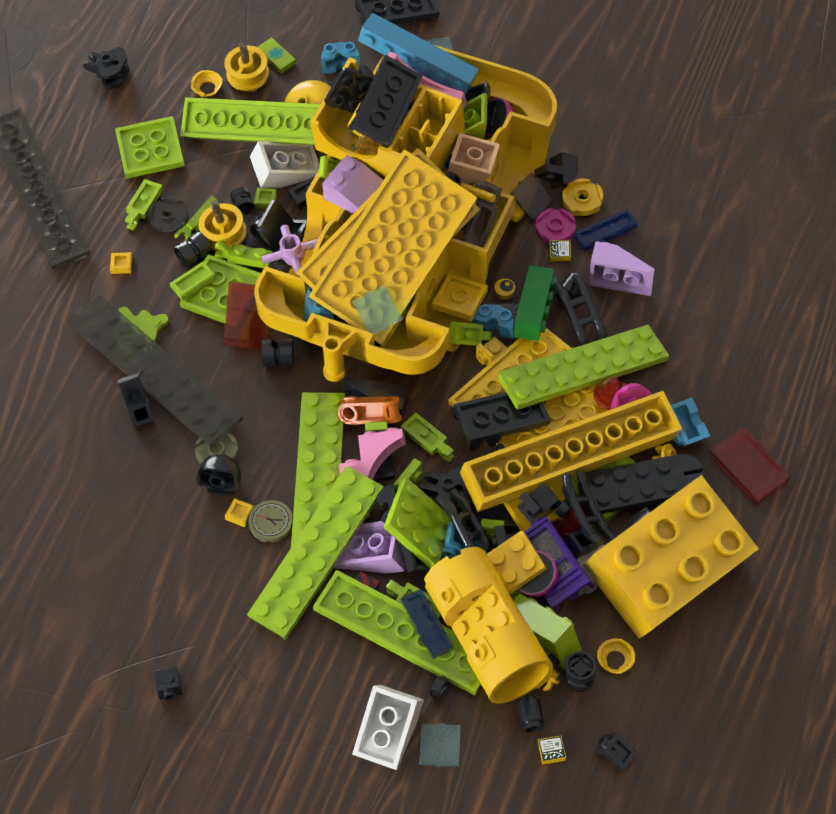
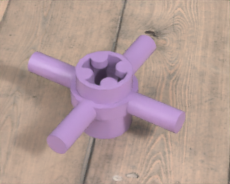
M288 225L281 226L283 237L279 242L280 251L262 256L263 264L283 259L288 265L293 266L296 277L301 278L296 272L302 267L301 262L304 259L305 251L314 249L318 239L302 243L298 236L291 234Z

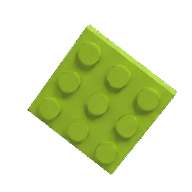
M173 116L115 128L126 179L185 166Z
M207 255L204 262L215 273L216 279L185 300H181L180 306L186 310L237 328L255 296V285L261 273Z
M406 477L400 481L383 528L431 569L440 561L448 524L451 519L441 507Z

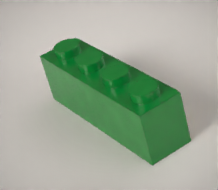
M529 265L515 319L514 337L539 341L541 333H545L547 320L544 319L549 318L550 306L548 304H552L554 292H551V290H555L554 283L557 282V278L554 277V269Z

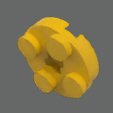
M575 179L564 188L562 202L564 207L573 216H588L600 211L603 203V191L597 183L595 185L589 179ZM580 195H583L584 197H588V198H586V199H584V200L579 199V198H580Z

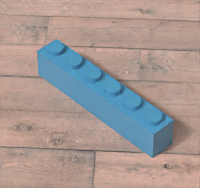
M374 13L370 15L362 26L358 38L359 42L383 55L388 56L389 52L397 54L408 66L421 75L446 87L462 91L465 95L473 85L479 71L478 68Z

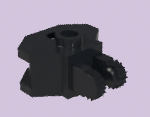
M115 47L106 52L102 51L101 54L90 52L88 55L90 61L86 60L83 63V68L96 73L97 78H101L103 87L110 90L122 85L130 71L125 50L120 47Z
M460 467L448 473L442 472L441 475L425 472L423 478L427 482L435 484L436 487L424 483L420 484L422 491L426 495L434 497V501L439 494H442L456 507L457 513L462 512V509L450 495L451 490L456 488L468 499L470 497L461 477Z

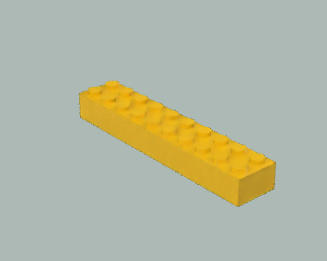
M664 391L465 462L460 474L477 511L480 512L518 498L524 492L528 494L534 492L543 483L550 486L561 482L562 474L570 473L572 478L577 476L576 472H588L674 440L682 431V427Z

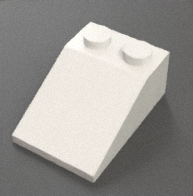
M258 141L250 155L261 188H282L306 181L316 176L320 168L313 145Z
M383 685L373 686L352 755L397 770L417 724L424 699Z

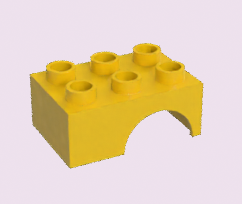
M349 57L343 68L358 71L359 65L357 60ZM419 84L411 102H414L402 125L399 126L390 147L385 148L372 139L360 138L348 130V123L354 113L328 106L323 100L310 121L315 148L340 160L347 155L364 163L375 174L383 177L388 175L404 149L412 154L419 148L442 170L456 145L459 133H463L465 130L463 101Z
M701 475L594 553L583 566L634 634L640 639L759 548Z

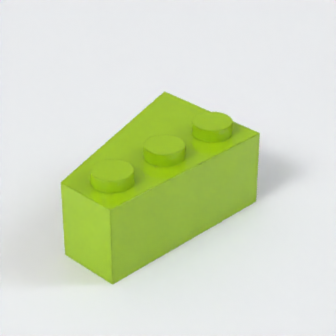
M519 593L513 600L544 648L547 656L552 654L559 660V666L565 670V663L570 654L582 651L573 622L567 617L562 618L558 616L551 608H544L539 605L534 598H527Z

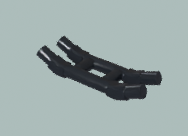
M576 274L573 277L581 297L570 300L569 293L561 281L555 282L554 287L565 307L579 345L588 344L583 326L594 323L599 340L607 338V331L603 320H601L590 290L581 275ZM586 304L590 315L579 319L574 308Z
M576 472L578 479L577 487L580 494L578 497L575 496L576 493L570 473L562 474L563 494L580 524L583 535L596 547L601 546L603 540L591 526L596 524L598 532L609 542L615 539L617 536L608 527L607 523L604 522L591 495L586 472ZM586 504L591 516L586 517L580 505Z
M456 488L451 490L450 495L457 501L456 503L463 511L457 513L456 507L442 494H439L435 501L442 507L447 516L450 517L465 546L464 548L477 547L474 541L479 539L481 548L486 554L492 551L491 539L484 531L470 500ZM467 519L474 529V532L469 534L463 524V521Z

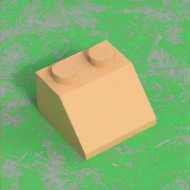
M459 133L448 172L456 173L460 177L461 182L465 184H471L490 177L500 144Z

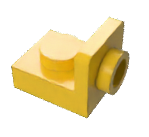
M494 337L484 346L481 343L476 345V357L481 364L489 365L507 347Z

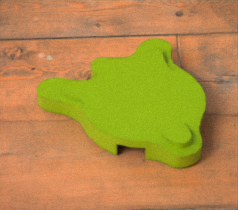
M127 307L119 308L118 316L120 323L116 328L115 338L123 351L124 358L133 361L143 354V350L149 347L152 349L158 339L159 331L169 323L168 316L166 314L152 316L146 310L140 311L138 316H133Z

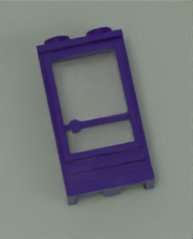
M546 516L535 520L532 526L524 531L535 550L547 553L556 563L558 569L557 581L550 588L551 590L544 594L548 604L557 613L562 611L558 605L566 599L570 601L576 600L579 597L576 592L586 585L591 589L595 587L552 521Z

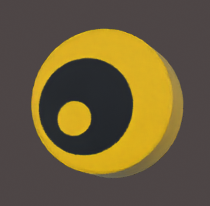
M510 279L498 280L495 284V295L502 300L511 299L515 295L514 282Z

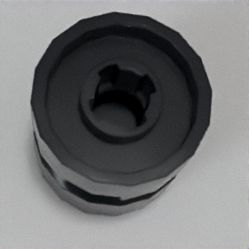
M199 231L189 236L187 242L181 241L173 247L175 255L186 269L198 263L197 259L203 260L207 255L212 254L210 244Z
M280 338L278 342L275 339H262L263 366H276L277 363H280L282 366L294 365L293 339Z
M577 651L570 654L567 658L564 678L566 685L572 691L585 692L593 686L596 672V662L593 656L587 652Z

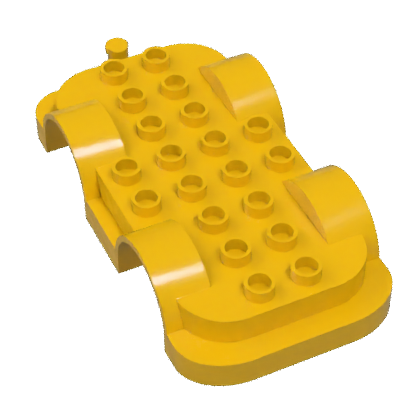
M436 46L478 68L479 71L471 87L487 82L491 87L489 101L497 97L503 98L509 102L513 112H509L503 126L496 130L492 138L486 135L484 137V140L500 144L490 177L468 184L477 188L478 184L481 183L493 189L492 194L496 195V200L493 203L488 202L479 245L465 239L466 227L463 231L459 230L448 242L405 308L408 310L407 314L384 347L382 345L380 347L375 346L373 333L345 324L346 321L334 314L332 320L311 313L308 321H304L305 296L309 285L302 278L296 277L293 266L288 274L266 266L264 267L254 289L257 311L261 320L275 330L321 346L325 362L323 367L324 376L332 382L340 381L345 377L343 354L382 368L391 369L403 374L415 375L425 373L436 367L442 360L446 350L451 352L457 350L461 344L450 342L451 321L473 323V321L432 309V302L449 273L486 284L489 262L509 221L518 222L528 210L540 182V178H536L534 175V169L544 165L546 162L550 138L556 127L557 120L556 97L543 81L533 75ZM382 58L380 59L378 65L376 66L373 72L374 75L382 61ZM327 154L328 157H331V158L340 160V159H338V158H335V157L330 156V155ZM443 166L441 171L445 174L448 171L446 167ZM319 170L306 192L307 223L302 243L315 239L318 240L314 249L305 251L304 259L301 262L302 266L353 215V213L324 199L322 183L326 179L319 177ZM378 175L383 180L386 178L381 175Z

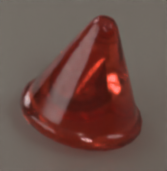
M614 376L601 381L593 392L595 402L601 408L611 410L613 397L626 384Z
M580 505L585 516H589L585 507ZM572 508L569 509L556 526L560 535H569L581 530Z

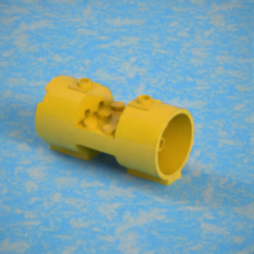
M480 547L461 549L460 555L451 559L446 556L429 570L424 578L425 588L445 623L453 629L467 654L468 663L490 701L496 704L506 703L522 697L533 689L540 688L554 675L552 672L553 664L529 624L526 623L485 551Z

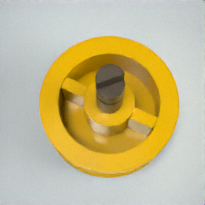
M241 41L239 47L230 51L225 58L224 64L229 84L240 91L253 92L262 87L269 78L266 54L258 47L243 45Z
M212 201L213 206L202 213L198 223L200 232L207 239L212 250L222 251L215 248L217 241L225 242L230 248L232 244L242 245L247 235V228L241 211L234 205L219 204L218 201Z

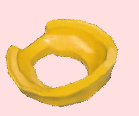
M210 70L198 72L191 80V89L201 97L215 95L219 92L222 85L221 76ZM204 83H212L215 89L214 92L205 94L200 90V87Z
M613 638L606 640L600 645L597 650V659L605 670L620 674L633 666L635 663V652L628 642ZM611 652H619L624 656L625 662L619 669H612L607 666L606 658Z

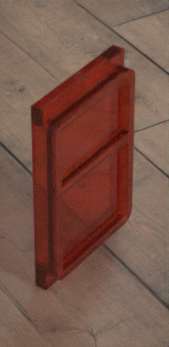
M237 282L228 283L223 345L262 349V339H267L268 325L261 320L257 311L254 295L255 285Z
M745 427L710 450L715 461L750 498L755 499L757 502L791 478V475Z

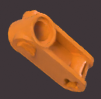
M346 396L341 401V406L338 409L340 420L348 425L386 421L389 424L402 420L398 407L400 400L399 397Z

